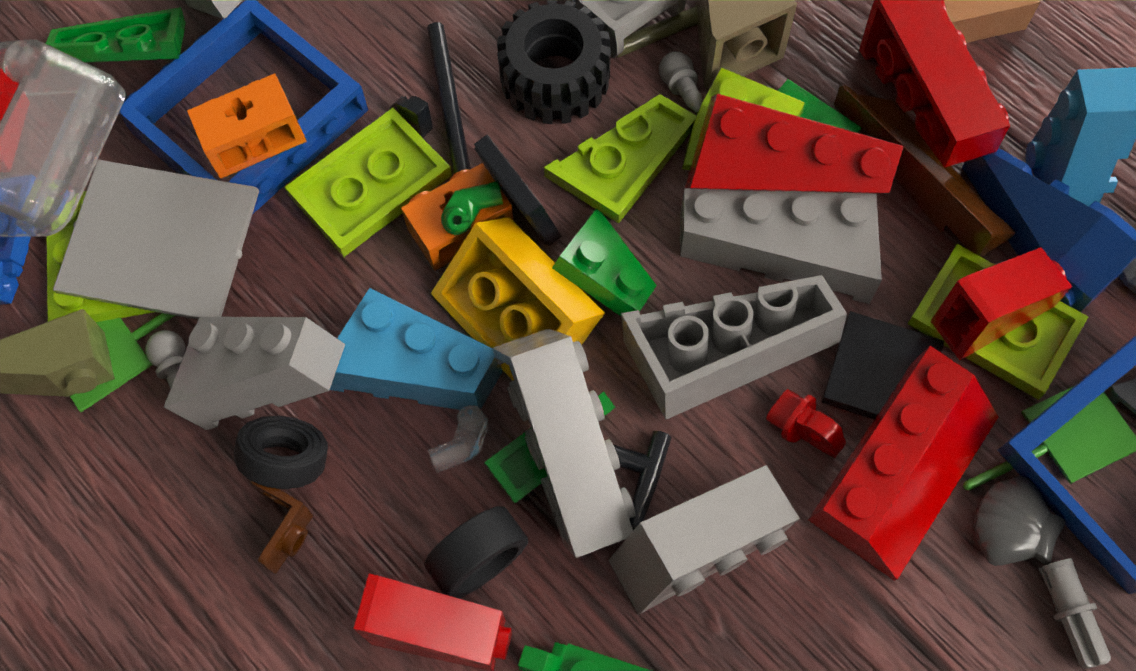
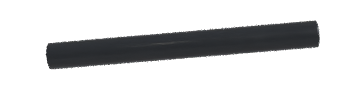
M434 22L428 25L427 31L453 174L464 169H471L445 28L442 23Z

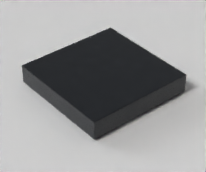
M488 134L474 144V150L543 243L550 246L561 238V234L541 203Z
M850 311L821 403L874 420L911 363L929 346L942 353L945 341Z

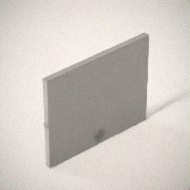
M97 160L77 221L74 222V229L53 291L59 294L197 320L199 317H222L238 260L242 257L241 250L259 190L254 186Z

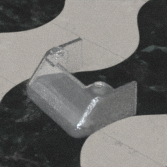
M36 39L0 42V69H3V72L12 81L19 84L0 122V237L51 236L62 230L71 220L124 103L126 92L112 75Z

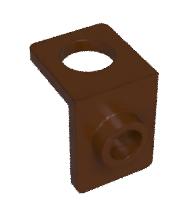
M251 481L250 483L261 495L289 510L258 558V562L276 574L288 556L293 557L303 546L308 534V530L305 528L314 515L302 502L277 488L265 487Z

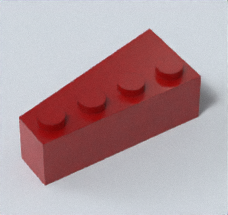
M717 93L710 98L685 188L890 193L904 146Z

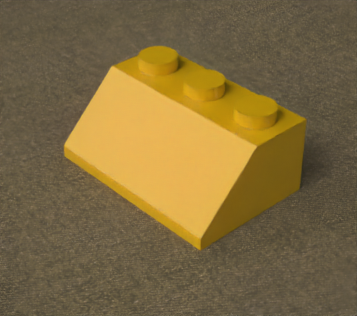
M510 217L475 223L431 292V295L473 339L491 348L545 329L569 335L573 342L579 341L582 345L605 314L581 288L552 268L555 262ZM506 363L501 364L502 370L514 381L509 365Z

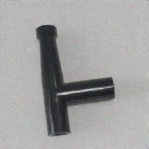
M653 431L646 454L614 445L620 467L640 473L632 501L636 515L629 519L633 530L645 519L672 439L671 435L662 431Z

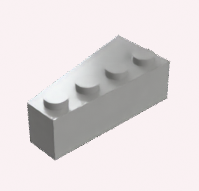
M822 275L762 286L758 288V292L733 296L732 292L715 295L713 296V301L684 306L683 302L663 305L662 311L640 315L639 310L621 313L623 342L665 419H669L840 343L847 316L845 309Z

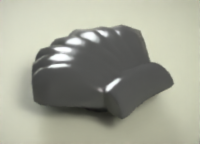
M1017 476L991 486L983 495L975 512L973 531L986 559L994 566L1006 565L1031 558H1036L1044 565H1048L1052 561L1056 540L1064 528L1066 520L1050 513L1041 493L1029 478Z

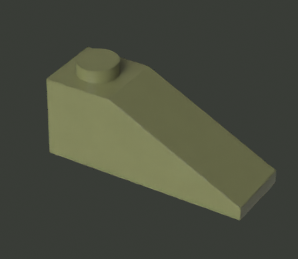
M84 309L0 340L1 394L68 397L74 394L89 392L96 388L97 385L115 379L105 332Z

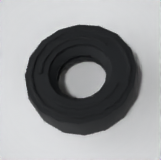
M266 416L247 422L239 430L233 456L238 471L250 481L271 488H299L314 482L323 473L328 443L323 433L310 423L293 417ZM268 447H284L296 451L298 455L278 456L268 453L263 449Z

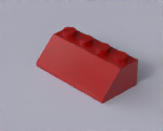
M929 346L911 363L808 521L892 580H898L999 417L975 375L932 346Z

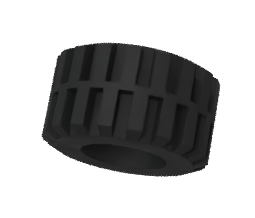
M547 0L546 5H539L538 2L528 4L529 10L524 12L519 9L513 14V22L506 21L502 27V36H498L497 55L504 96L506 99H510L511 106L517 112L524 109L525 117L533 121L537 116L542 117L544 124H552L553 119H561L562 124L571 122V116L574 115L581 119L589 114V106L595 109L602 101V95H606L609 87L611 55L609 33L604 31V23L599 17L592 19V11L585 6L580 10L577 9L576 2L566 0L563 5L557 4V0ZM549 56H563L574 61L568 66L555 69L535 64L540 59Z

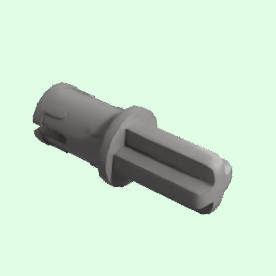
M1072 558L1060 560L1039 568L1058 613L1054 615L1055 621H1062L1079 665L1082 668L1090 669L1107 664L1111 660V656L1092 612L1097 607L1095 603L1090 604L1078 578Z

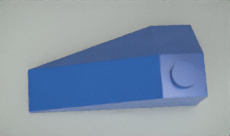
M998 148L997 152L964 162L962 168L985 205L1016 232L1008 240L1016 254L1019 256L1042 247L1051 260L1061 265L1067 280L1072 285V288L1060 300L1061 302L1082 312L1136 258V230L1110 208L1097 201H1094L1090 206L1083 204L1068 195V185L1057 179L1050 185L1033 176L1032 170L1027 163Z

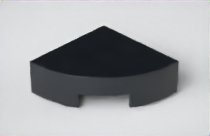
M401 96L390 106V109L394 108L422 138L433 129L428 103L421 98L411 96L407 99L406 96Z

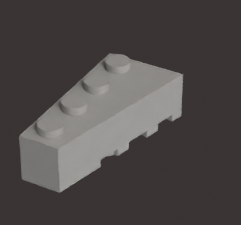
M684 188L680 213V256L736 271L745 268L765 274L764 278L780 282L783 281V278L798 280L822 275L832 291L852 295L853 300L870 304L882 281L876 193Z
M545 329L492 348L498 365L508 364L514 381L509 382L510 387L507 388L513 407H516L523 421L529 420L532 429L525 431V440L538 469L545 468L547 477L541 479V484L564 546L575 558L627 539L633 532L629 519L635 517V508L625 487L619 488L614 470L620 468L619 458L610 439L604 440L600 429L599 421L604 420V411L597 393L594 390L588 391L583 372L589 370V365L581 343L579 341L573 342L569 335Z

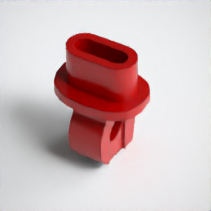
M786 389L767 414L766 420L782 429L781 437L788 442L794 443L802 438L833 458H836L846 445V439L842 432L843 429L833 419L824 413L816 411V398L810 394L803 398L790 389Z

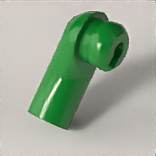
M498 181L455 191L441 215L443 228L448 233L454 235L463 234L471 227L481 209L503 205Z

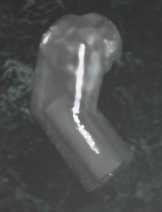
M468 405L463 407L456 416L459 424L453 440L428 450L436 473L472 460L481 452L489 431L488 418L483 415V411L478 406Z

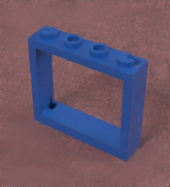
M245 0L225 20H221L206 34L199 36L193 45L179 56V59H175L163 66L157 75L138 91L131 93L116 110L130 132L176 173L217 180L158 129L154 123L260 33L266 36L331 91L298 119L307 142L239 171L228 181L258 188L259 194L254 207V214L368 111V107L359 83L258 1Z
M1136 335L997 449L1020 476L1029 478L1035 484L1047 506L1057 516L1066 520L1065 525L1128 594L1136 593V565L1035 457L1032 451L1136 365Z

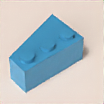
M1136 67L1082 69L1076 71L1065 90L1060 92L1058 101L1049 115L1043 119L1042 125L1032 142H1029L1026 147V163L1033 169L1034 177L1049 185L1055 179L1068 185V195L1087 206H1090L1094 201L1100 203L1104 193H1114L1118 180L1116 176L1111 177L1118 159H1128L1136 140Z
M369 288L337 338L345 344L330 390L344 392V389L366 392L372 393L373 397L389 399V396L417 400L418 404L479 413L502 374L501 364L498 365L491 347Z

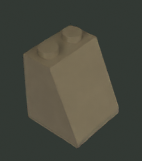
M694 0L698 13L697 29L703 83L707 92L721 67L738 75L745 76L784 58L797 7L795 0Z

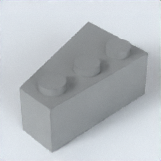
M199 317L196 326L189 336V344L164 408L205 430L218 427L219 420L234 415L243 419L254 415L255 408L273 403L280 407L327 392L331 388L345 344L307 317Z
M765 465L640 522L608 561L639 615L674 595L679 597L694 590L706 581V577L717 571L721 576L736 569L748 560L746 555L757 549L761 555H764L778 548L788 540L784 532L800 518L768 466Z

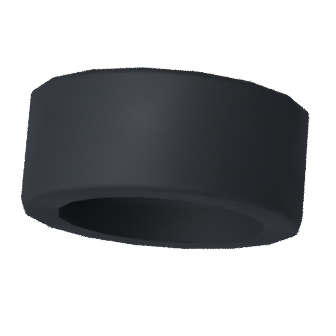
M496 506L479 513L453 530L428 554L424 566L443 594L461 598L480 588L508 567L523 552L528 544V537L506 507Z

